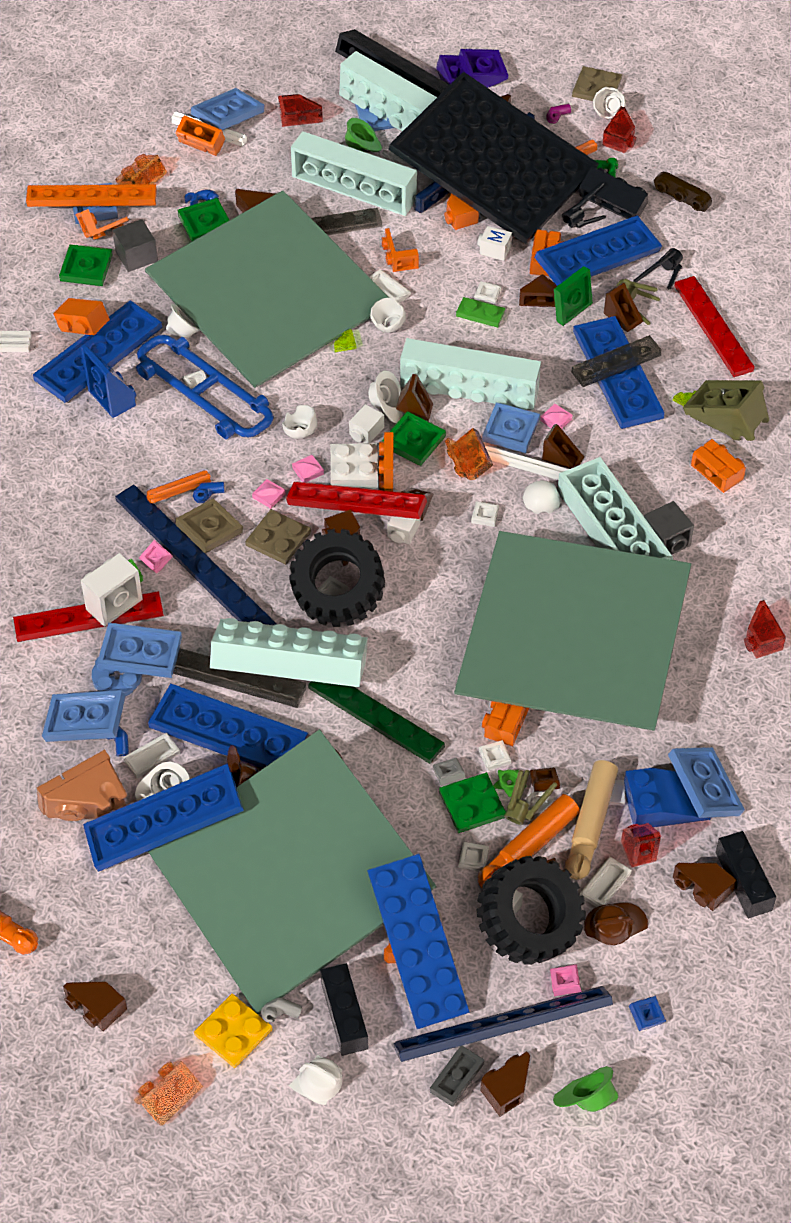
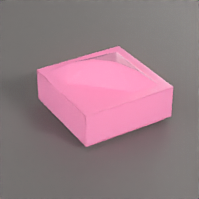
M554 404L540 416V421L550 428L554 424H558L562 429L572 420L573 415L557 404Z
M313 455L292 463L293 470L303 483L324 475V469Z
M266 479L252 493V497L271 509L286 493L285 489Z
M153 540L139 559L155 573H158L173 555L157 541Z
M577 964L550 969L554 996L581 992Z

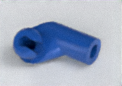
M224 481L201 483L193 493L194 500L198 503H204L212 494L224 493Z
M119 726L116 738H106L107 740L114 739L117 757L129 754L128 735Z

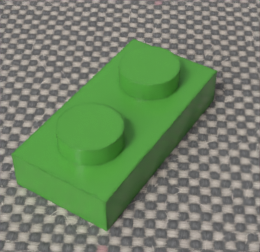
M463 297L456 311V317L498 328L505 313V308Z

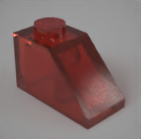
M300 94L278 96L282 127L323 122L322 105Z
M620 107L604 130L602 144L622 153H626L628 148H633L637 138L634 136L635 125L625 107Z
M765 600L759 601L744 639L748 652H753L756 659L782 651L786 636Z
M648 823L642 825L633 824L623 829L621 843L631 868L657 860L661 835L658 830Z

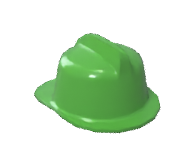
M359 118L348 120L345 142L349 147L362 152L367 150L372 152L381 151L382 145L376 137L373 128L368 123Z
M608 1066L601 1067L589 1075L573 1080L554 1095V1104L558 1107H568L577 1104L583 1110L590 1112L604 1109L618 1099V1092L611 1082L613 1076L612 1068Z

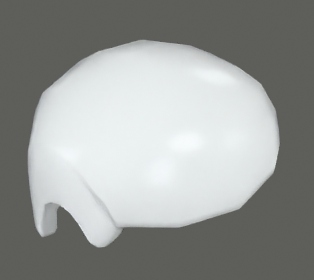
M612 87L602 88L596 92L593 99V108L599 116L605 119H616L623 114L626 107L624 95L621 91ZM604 113H610L612 116H605Z
M383 298L373 305L370 317L376 328L380 331L392 333L400 329L404 324L406 312L395 298Z
M299 405L296 407L295 413L289 414L287 412L282 423L284 433L294 439H303L312 435L317 428L314 408L309 405Z
M543 480L528 485L524 490L522 498L525 507L535 514H540L541 512L551 514L559 508L561 501L554 484Z

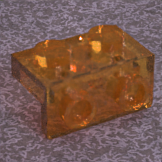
M141 154L134 159L135 162L131 166L122 169L121 174L115 180L119 185L155 184L167 171L158 155Z
M472 428L456 442L450 438L445 440L448 448L446 450L447 454L453 459L455 464L454 470L460 477L475 480L493 466L478 430Z
M182 1061L167 1062L158 1070L159 1076L153 1082L149 1080L137 1090L139 1095L134 1101L137 1104H142L160 1126H163L203 1087Z

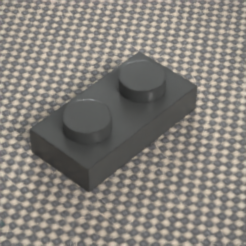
M460 1046L431 1085L430 1093L454 1107L484 1065V1059L466 1047Z

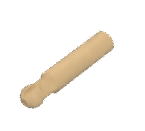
M598 760L593 763L573 833L571 850L565 862V869L572 874L570 877L575 880L585 878L591 870V860L599 842L618 774L617 766L609 761Z

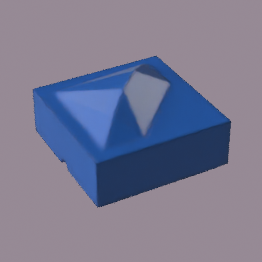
M656 996L639 1000L629 1005L639 1031L666 1022Z

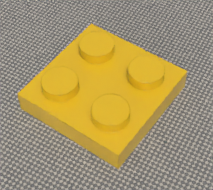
M231 994L194 1031V1035L233 1068H236L273 1028L234 994Z

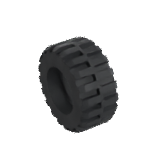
M335 529L327 530L328 534L321 535V532L314 534V540H305L302 543L303 550L297 549L294 554L296 561H291L290 564L291 574L289 575V580L299 607L302 611L306 612L309 618L312 620L317 618L319 624L325 626L327 622H331L333 627H340V622H346L347 626L354 624V619L359 618L362 621L367 618L366 612L368 610L373 612L377 608L376 601H381L383 596L382 589L385 588V573L377 550H374L373 544L369 540L364 541L362 535L356 532L352 536L349 530L341 529V533H336ZM334 561L351 562L360 571V578L353 589L337 596L326 595L318 591L315 579L318 572L325 565Z
M525 856L518 860L515 859L492 873L491 877L482 886L484 891L478 895L477 901L481 903V907L477 908L476 911L477 917L482 918V923L479 924L481 933L485 931L488 935V938L485 940L489 946L495 945L497 947L496 953L502 957L508 954V959L511 962L518 963L522 961L524 965L545 962L564 953L567 948L572 947L577 941L576 936L582 932L583 925L580 922L585 920L586 911L581 909V905L585 904L584 896H579L577 890L580 889L578 882H572L569 878L572 874L567 869H559L560 864L554 860L546 863V857L541 856L535 858ZM518 887L530 888L544 899L549 911V923L543 934H535L526 930L516 919L513 911V896Z

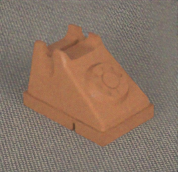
M105 749L62 773L63 780L58 775L36 788L38 808L48 818H60L66 821L96 819L110 813L112 810H118L127 806L124 801L127 793Z

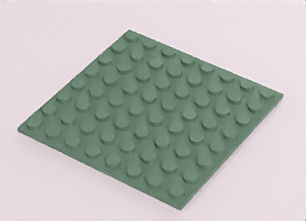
M284 191L275 194L145 268V272L254 388L370 319L373 305L383 298H389Z
M499 531L454 694L655 731L691 563Z
M320 729L237 787L244 811L148 851L257 1014L261 1013L266 1003L277 997H284L319 972L320 969L326 967L384 925L367 870L414 856ZM426 872V876L432 891L437 886Z

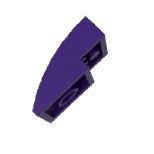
M460 49L459 55H439L436 66L440 79L449 85L462 72H465L487 88L499 84L509 77L499 50Z

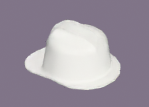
M171 304L172 312L167 319L168 324L166 326L168 332L175 336L189 338L197 331H201L177 305Z
M390 371L380 372L376 377V381L372 382L369 387L368 395L371 404L384 412L387 418L394 423H398L405 413L396 409L401 392L398 379Z
M171 761L157 765L138 784L135 792L136 802L189 780L188 772L180 764Z
M317 1055L310 1063L303 1064L299 1069L300 1074L289 1085L295 1092L313 1102L326 1105L327 1101L340 1091L342 1086V1069L332 1060Z

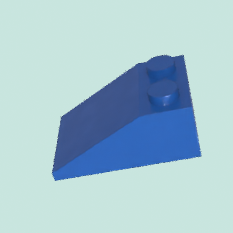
M82 345L81 350L87 386L92 396L112 418L135 407L136 392L131 385H127L122 375L118 371L115 372L108 363L87 345Z
M645 768L625 772V795L634 830L711 820V818L698 817L676 771Z

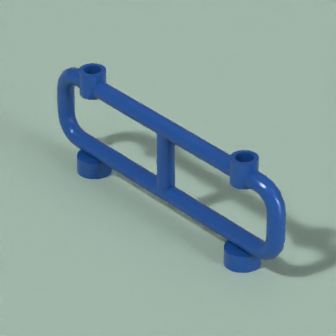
M157 335L138 349L137 357L141 362L136 366L138 374L145 380H149L157 374L220 421L215 425V429L224 439L227 440L234 433L241 437H254L272 424L274 416L268 408L269 402L264 395H259L257 398L253 397L189 350V342L184 337L175 340L168 335ZM159 344H167L173 352L184 356L207 373L209 377L191 389L147 357L146 353ZM216 382H219L248 403L256 413L260 412L263 414L264 419L252 428H244L201 397L200 394Z

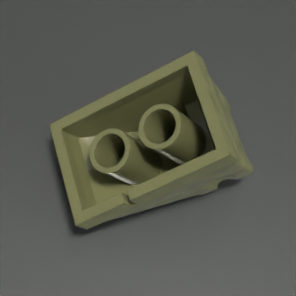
M705 380L683 407L686 415H690V417L738 441L741 440L740 436H743L747 441H753L755 439L754 432L761 422H769L763 394L765 387L762 380Z

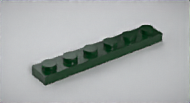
M311 681L308 684V689L429 764L445 747V743L353 686Z

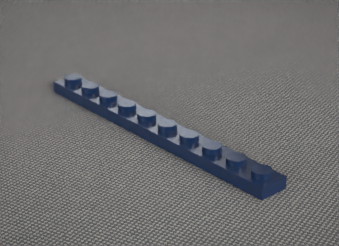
M134 484L115 496L116 501L162 547L172 554L235 619L242 622L258 621L265 625H277L154 503H150L146 495Z

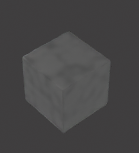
M143 219L112 230L115 252L128 272L158 261L156 240Z
M675 501L644 514V518L671 555L691 546L694 525Z

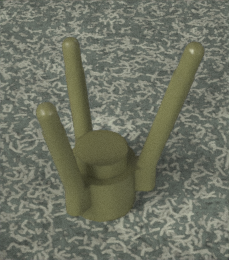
M626 278L621 279L616 285L625 283L632 299L638 294L660 301L659 297L638 289L657 292L658 289L656 287L632 282ZM640 313L643 321L650 325L651 323Z
M520 770L504 817L518 825H523L525 820L532 821L536 811L557 787V783L554 782L529 810V804L521 800L530 771L525 770L523 775V771Z

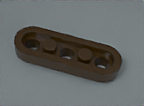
M660 172L654 179V185L659 192L666 193L674 197L676 201L692 206L696 211L705 212L712 205V198L706 191L668 172Z

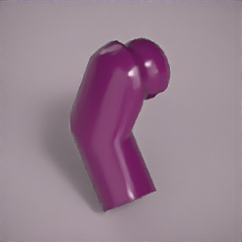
M570 104L551 107L546 115L547 121L555 124L559 121L561 115L570 114Z

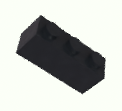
M592 166L579 186L580 197L584 198L599 184L605 182V186L588 201L626 219L637 215L640 217L648 204V193L641 187L629 185L620 177L615 178L609 175L602 168L597 169Z
M740 831L720 837L715 853L723 869L736 879L734 891L747 918L773 911L776 895L745 833Z
M347 963L320 969L321 985L341 1056L368 1050V1034Z

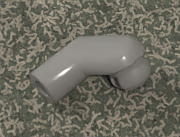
M277 997L263 1006L261 1015L263 1020L268 1023L274 1022L275 1018L282 1014L297 1019L301 1013L302 1006L282 997Z

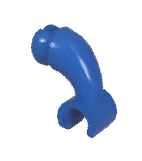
M210 189L201 190L196 193L189 192L185 195V204L191 201V206L198 204V200L208 201L218 198L219 195Z

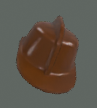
M235 745L229 747L227 764L231 769L236 787H238L259 771L255 765L240 760Z
M624 902L593 908L587 914L584 921L586 935L606 945L621 944L633 935L648 928V919L645 912L637 905Z

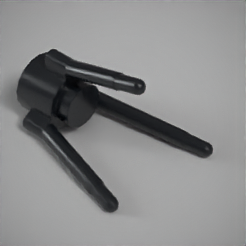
M605 182L599 184L575 206L562 213L563 221L571 228L575 225L581 228L584 225L605 219L606 216L602 215L583 221L585 214L581 208L582 205L605 186Z
M675 248L669 249L664 256L633 281L638 282L662 265L665 270H674L667 289L670 290L678 272L682 269L680 264L683 260L682 253Z

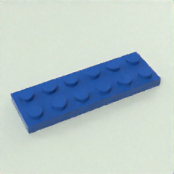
M637 215L537 251L534 258L558 286L583 266L590 269L592 277L657 253L661 250L662 244Z
M130 300L110 315V320L95 335L85 334L33 374L34 381L66 403L87 387L81 350L82 345H87L113 367L161 330L162 322Z
M616 316L575 325L573 333L620 428L623 429L664 419L665 412Z
M171 683L148 722L151 729L167 733L173 737L225 756L228 754L229 747L235 745L241 761L253 764L261 769H264L304 741L308 736V732Z
M225 764L83 824L94 867L99 872L240 813L244 809L231 769L228 764Z
M420 854L367 870L416 1029L470 1013Z

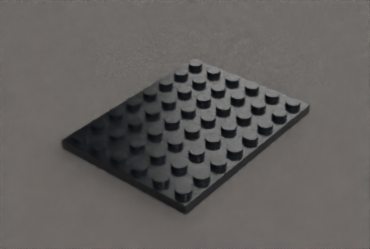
M462 72L390 143L388 149L506 231L512 232V235L524 244H527L535 236L537 229L540 230L579 189L592 166L598 168L599 165L598 162L465 72Z

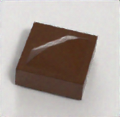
M554 767L530 770V779L534 792L545 791L554 782L557 783L555 789H560V781Z

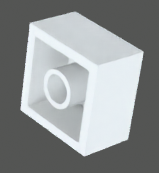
M377 443L330 444L332 486L378 490Z
M120 553L106 560L103 565L93 572H89L81 579L86 610L104 627L143 600L139 571Z

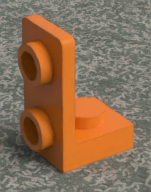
M89 209L75 214L85 237L92 236L94 240L105 236V230L110 228L112 230L124 226V222L129 221L128 217H124L97 229L96 218L92 212H89Z
M385 228V237H381L383 250H387L385 253L387 265H391L393 272L418 269V250L395 251L390 229Z

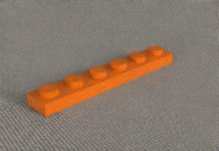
M156 184L28 185L26 203L27 207L156 206L157 187Z

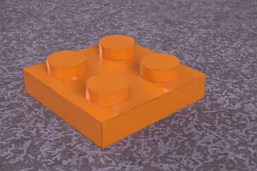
M384 432V442H379V456H384L379 457V474H384L379 475V489L393 492V432Z

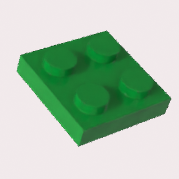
M218 198L177 209L178 217L192 242L230 221Z
M69 244L59 274L60 281L103 286L113 256L112 249Z
M584 266L554 288L556 320L562 326L566 325L593 303L590 269Z
M408 411L390 431L393 432V453L419 466L427 460L446 437V430Z
M487 772L439 788V793L458 834L505 818L506 811Z

